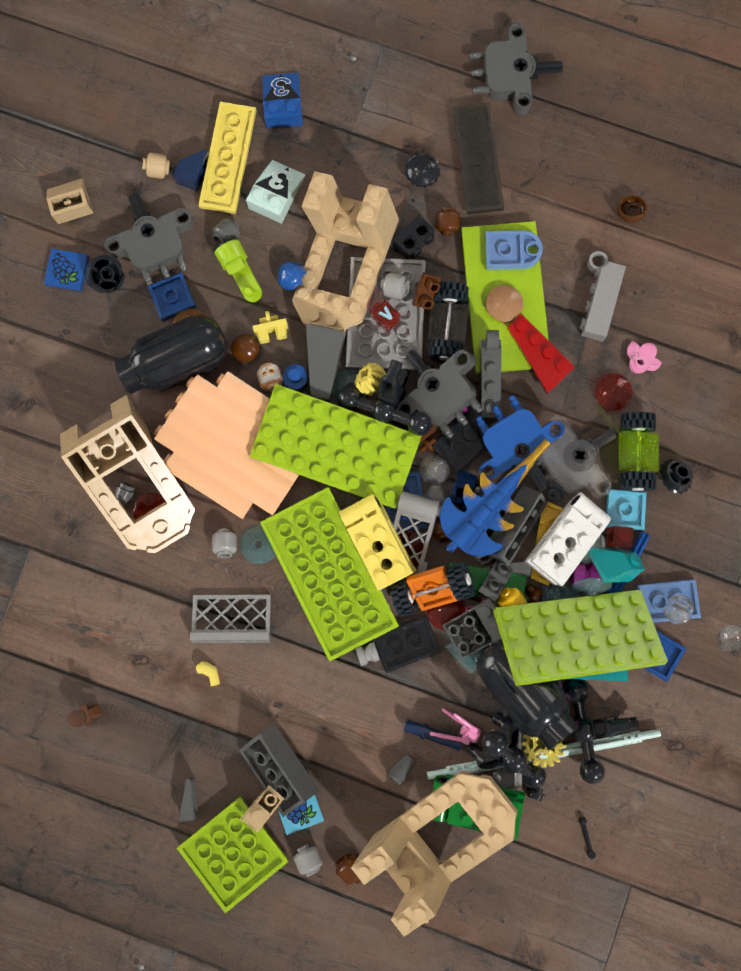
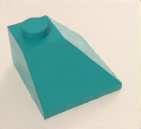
M594 547L588 551L604 583L630 582L645 570L641 558L636 552L615 547Z

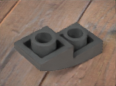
M496 560L478 591L496 601L509 580L513 569L508 567L507 564Z

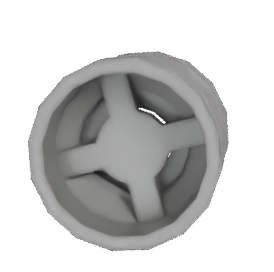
M374 642L368 643L365 648L362 646L355 648L361 666L367 665L368 661L376 662L380 660Z

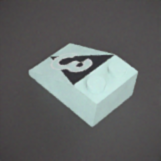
M272 160L253 185L246 199L248 208L282 224L305 178V174Z

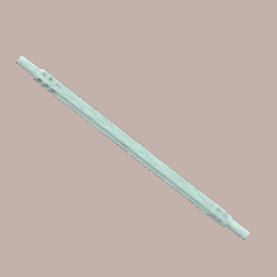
M659 729L644 732L638 730L622 733L611 738L594 739V751L641 743L642 740L661 737V732ZM581 742L564 744L566 748H562L561 751L565 755H559L558 757L583 753ZM545 754L539 756L541 759L549 758ZM476 761L446 766L445 769L429 771L427 776L428 780H431L438 775L446 776L449 774L456 776L461 771L474 774L500 769L504 765L491 769H481L476 765Z

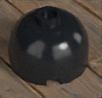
M100 255L93 258L85 269V279L88 285L99 293H112L119 290L123 285L125 274L121 268V263L110 255Z

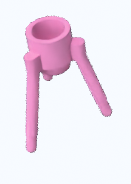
M442 708L445 714L463 725L460 731L463 738L430 732L431 736L458 741L468 745L469 742L475 743L478 740L481 729L470 724L457 713L453 714L447 709Z

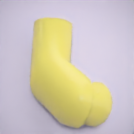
M208 662L197 664V673L209 676L211 686L220 684L218 671L214 665Z

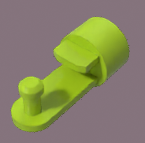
M231 240L219 246L214 254L222 269L227 270L229 275H233L247 301H259L262 297V289L246 261L248 256L240 241Z

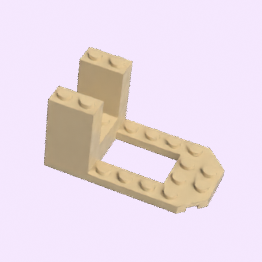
M314 171L302 208L315 229L316 236L304 266L306 275L302 276L303 283L297 286L292 302L305 326L307 323H312L346 332V329L354 325L357 326L364 320L399 218L387 188L369 184L363 201L342 197L332 175ZM335 240L367 248L350 298L318 289Z
M125 395L110 404L113 418L84 435L76 424L61 433V458L127 549L147 550L150 553H156L188 534L195 508L153 446L146 422L129 397ZM137 458L166 502L133 521L103 477Z
M461 771L376 832L351 869L364 885L385 870L389 873L404 893L391 921L401 934L406 936L436 916L451 882L514 840L517 809L491 776H478L471 774V772ZM456 802H459L483 833L440 862L417 833V830Z

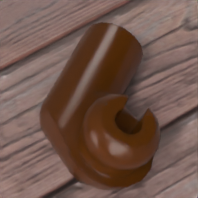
M533 584L526 586L525 592L530 597L528 603L540 602L543 596L542 590Z

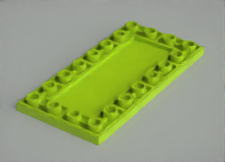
M536 221L462 227L461 235L466 285L469 287L468 305L473 355L476 360L474 365L475 374H480V340H485L486 330H499V340H501V372L532 370L521 349L518 348L507 330V327L514 320L507 323L497 321L490 316L485 303L492 289L502 285L512 286L519 291L523 298L524 304L520 314L549 341L540 260L529 269L486 270L485 232L529 231L537 235ZM535 246L528 247V251L531 254L538 252Z

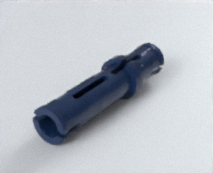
M407 719L403 731L420 736L422 740L425 738L460 751L462 742L431 736L430 732L447 733L428 727V724L422 725Z

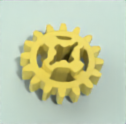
M523 735L527 739L526 742H522V745L526 746L524 752L529 754L528 761L534 760L533 765L535 766L540 764L541 767L546 768L548 764V766L553 767V761L559 763L560 759L558 756L565 755L561 749L566 748V745L562 744V742L548 751L546 748L542 749L544 745L539 738ZM545 754L549 758L541 759L539 756Z

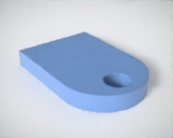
M486 231V270L529 269L535 266L543 252L541 240L537 235L529 231ZM535 246L538 252L531 254L528 251V247Z

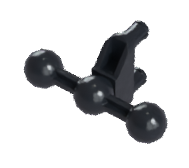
M391 360L387 374L382 376L377 396L379 400L377 402L362 398L358 390L352 387H346L338 393V405L350 411L359 408L372 413L373 418L380 422L388 423L393 420L407 425L408 430L416 436L425 435L431 429L432 423L428 414L424 412L408 414L395 408V406L398 407V404L405 396L406 389L404 387L410 375L408 371L401 369L403 364L397 360Z
M570 679L565 685L564 693L574 704L575 722L579 726L572 734L577 741L581 742L584 761L580 766V775L585 782L597 784L603 780L605 768L596 759L593 740L611 738L622 732L639 728L638 718L627 717L619 719L617 716L593 720L588 719L585 700L589 695L588 684L582 679Z
M497 712L495 715L499 720L493 716L492 722L501 730L490 731L484 736L482 741L484 750L476 743H471L470 746L474 751L468 747L467 753L476 760V765L481 769H491L504 765L505 769L510 773H521L525 786L532 789L540 788L546 781L544 768L540 765L535 766L533 763L528 764L526 753L518 748L519 728L513 720H508L502 713Z

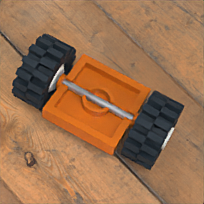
M461 562L448 566L447 572L444 566L408 576L405 580L391 584L390 595L392 596L391 600L394 603V608H396V613L401 617L417 613L418 605L421 611L474 597V583L467 565Z

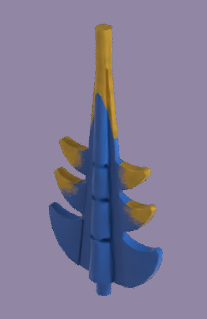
M546 439L541 442L532 454L496 485L482 472L480 475V486L485 494L484 496H477L470 489L469 484H465L463 491V500L467 508L465 512L459 511L452 504L449 497L446 498L441 507L440 521L444 533L452 541L446 547L451 554L459 547L467 554L473 556H487L499 551L503 547L502 544L492 541L486 534V530L489 528L495 531H506L514 527V524L506 522L499 512L501 509L510 513L522 512L524 510L523 507L514 503L510 497L535 461L549 447L550 443Z

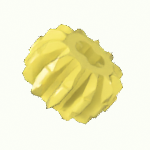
M370 362L359 370V373L355 376L356 380L354 383L361 393L371 396L374 392L378 393L380 380L386 373L379 364Z

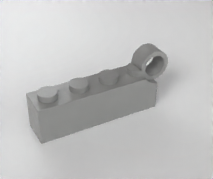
M596 251L591 254L587 261L588 269L595 273L594 277H597L596 283H592L589 293L592 294L591 301H587L585 307L587 316L586 319H582L580 329H582L581 336L603 342L608 334L626 266L608 262V257L604 252ZM592 259H601L603 265L600 267L595 266Z

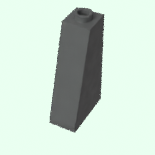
M307 323L311 396L326 402V399L330 400L332 398L346 332Z

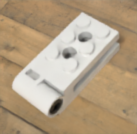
M582 492L578 493L567 503L526 558L525 562L551 584L563 586L609 524L611 517Z

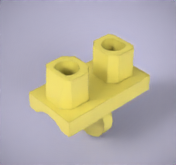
M269 311L265 312L266 317L259 319L260 324L253 326L255 336L258 337L260 344L270 342L268 333L276 332L277 340L287 338L288 324L286 318L279 320L278 315L270 316Z

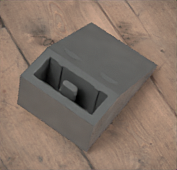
M488 598L442 625L461 659L501 639L493 612L495 607H500L498 599L493 601Z

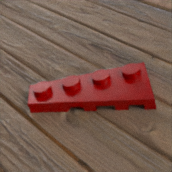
M522 314L507 327L516 345L524 354L527 363L533 369L536 378L544 387L546 394L575 368Z

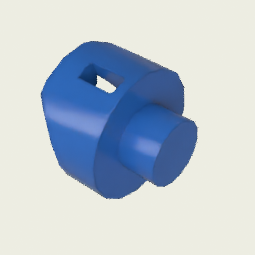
M293 364L288 366L283 372L282 377L286 388L300 392L306 387L308 374L302 366Z

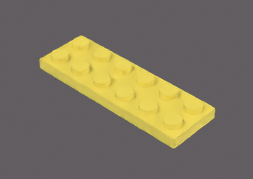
M220 102L199 208L236 214L257 112L256 107Z

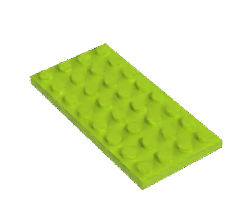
M275 384L249 457L363 498L374 493L383 505L396 509L422 436H416L401 428Z
M327 487L261 521L260 524L330 662L399 627V624L382 590L378 591L347 531L348 528L340 517L339 512L341 509L330 488Z
M641 590L495 607L493 611L516 686L665 665L668 662Z

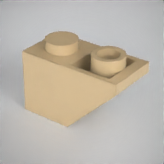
M269 785L240 819L252 830L259 832L284 798Z

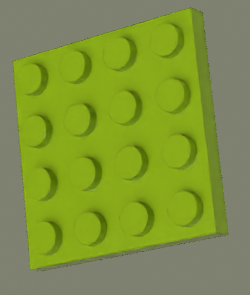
M241 796L177 847V850L224 913H227L289 862L288 857L264 826L259 832H255L240 819L249 808Z

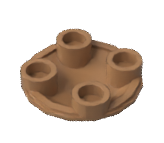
M502 285L490 291L485 307L491 317L501 323H507L519 316L524 303L518 290L512 286Z

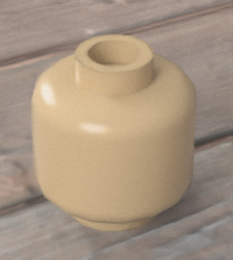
M150 152L147 158H143L142 169L146 170L148 177L163 179L165 175L169 174L170 160H167L164 154Z

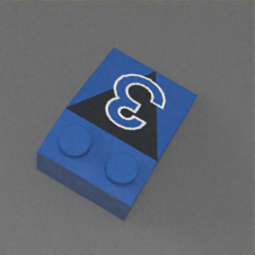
M299 73L263 76V105L267 129L303 126Z

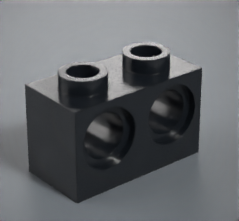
M418 214L393 240V247L406 259H415L422 252L421 249L425 245L428 246L434 240L435 228ZM424 230L426 234L419 235L417 231ZM406 243H411L413 247L406 248L404 245Z

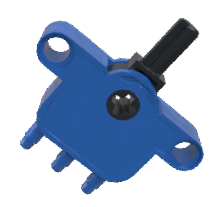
M514 395L510 396L509 400L515 412L507 417L504 416L497 405L492 407L498 419V422L488 427L481 416L476 417L477 424L483 432V443L492 456L480 465V475L483 472V468L487 465L493 467V473L486 476L489 480L510 469L513 464L518 466L532 454L544 439L552 443L560 438L565 431L564 425L559 421H550L541 427L533 413L523 409ZM553 424L559 426V433L556 435L550 433V427ZM519 445L521 447H526V449H524L525 454H517V451L519 450ZM537 459L528 473L539 491H543L549 487V483L537 465L539 461Z

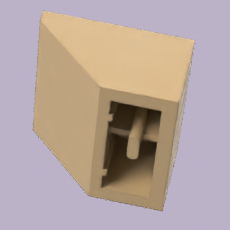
M83 178L47 189L46 199L50 213L58 224L93 214Z

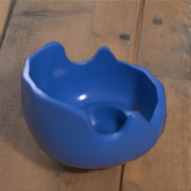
M293 261L282 264L278 271L279 285L288 291L294 290L297 286L303 283L302 276L306 275L304 266Z

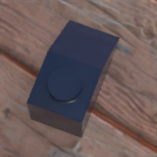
M202 150L181 159L178 166H175L173 177L178 185L198 191L206 172L209 157L207 150Z
M461 470L458 471L450 499L459 511L465 512L467 508L463 500L465 484H469L470 489L473 491L477 475Z

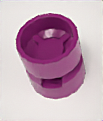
M580 562L570 575L572 587H584L585 584L590 588L601 587L602 579L595 565L591 562L587 565L584 562Z

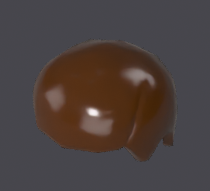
M636 195L622 198L618 205L620 218L627 223H636L642 220L647 212L645 200Z
M238 335L231 344L232 355L240 362L247 363L253 361L259 354L258 340L253 335Z

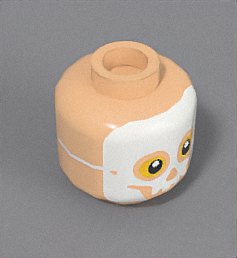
M265 363L260 366L257 371V379L263 390L273 392L275 384H283L282 373L277 365Z

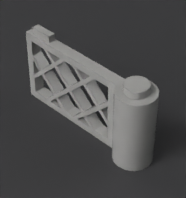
M403 491L398 502V510L393 526L396 532L399 527L400 531L397 534L402 533L407 542L404 544V547L409 545L414 555L410 559L415 557L419 563L418 570L412 573L414 575L426 571L428 562H425L435 521L437 517L440 518L442 506H440V501ZM401 515L408 517L412 525L403 529L399 523ZM422 521L430 523L428 532L421 534L416 524ZM414 527L419 537L409 541L404 531ZM420 538L424 547L422 551L416 553L411 543ZM386 558L385 564L391 568L392 563H389V559Z

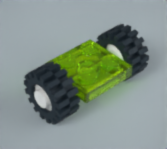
M629 412L621 414L619 470L634 472H623L620 474V490H656V474L651 472H659V433H649L656 431L655 413Z

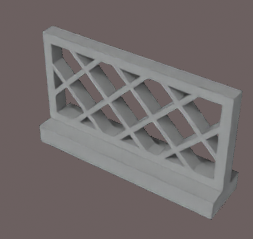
M193 595L190 641L192 643H271V595ZM198 600H207L211 605L201 612L198 609ZM220 600H226L230 605L221 613L215 605ZM239 600H245L249 604L242 612L234 606ZM258 600H266V607L261 612L253 606ZM213 607L220 615L211 622L205 614ZM233 607L239 615L230 622L224 614ZM252 607L258 615L250 622L244 614ZM242 616L248 625L244 629H237L233 624ZM204 617L210 624L204 630H197V622ZM223 617L229 624L223 630H218L214 624ZM262 617L266 621V629H256L253 624Z

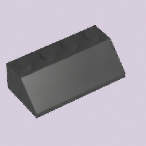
M275 724L258 734L239 750L263 788L266 789L270 785L284 798L277 807L283 817L320 791Z

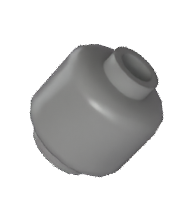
M389 273L385 279L381 280L380 288L383 290L385 297L400 300L408 295L410 282L404 275Z
M222 528L212 535V552L217 557L230 558L232 554L236 553L237 536L235 533L230 532V529Z
M306 844L297 849L298 853L293 859L301 875L309 877L321 870L320 867L323 864V860L317 847H309Z

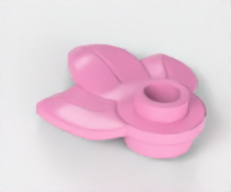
M632 341L628 345L627 355L630 358L629 367L632 372L639 374L646 370L655 371L661 366L662 362L655 358L657 349L653 343L639 346L636 342Z

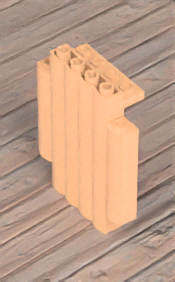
M230 372L220 375L216 382L219 384L218 387L199 375L195 378L191 377L186 384V387H188L187 391L184 394L181 392L175 401L177 406L174 410L170 409L165 415V424L163 426L159 425L154 432L156 436L154 439L174 452L172 455L168 454L164 459L165 464L174 476L241 519L244 518L253 503L273 515L299 475L249 457L270 399Z

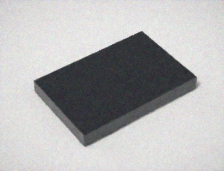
M472 408L463 414L468 421L467 425L463 426L457 420L450 427L451 432L454 434L453 437L448 438L447 435L443 434L432 445L434 452L456 474L485 447L482 440L483 432L476 421V417L479 415Z
M427 615L400 625L374 639L386 673L441 652Z

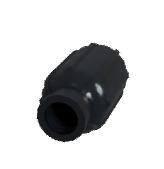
M192 315L137 339L129 355L115 360V368L123 386L130 394L144 388L164 392L189 381L191 377L195 378L197 375L201 376L217 369L218 365L227 356L228 345L221 327L214 319L207 316Z
M502 638L487 647L477 659L476 668L478 675L516 726L524 734L539 738L548 751L579 728L578 724L569 714L570 706L566 694L555 681L515 685Z

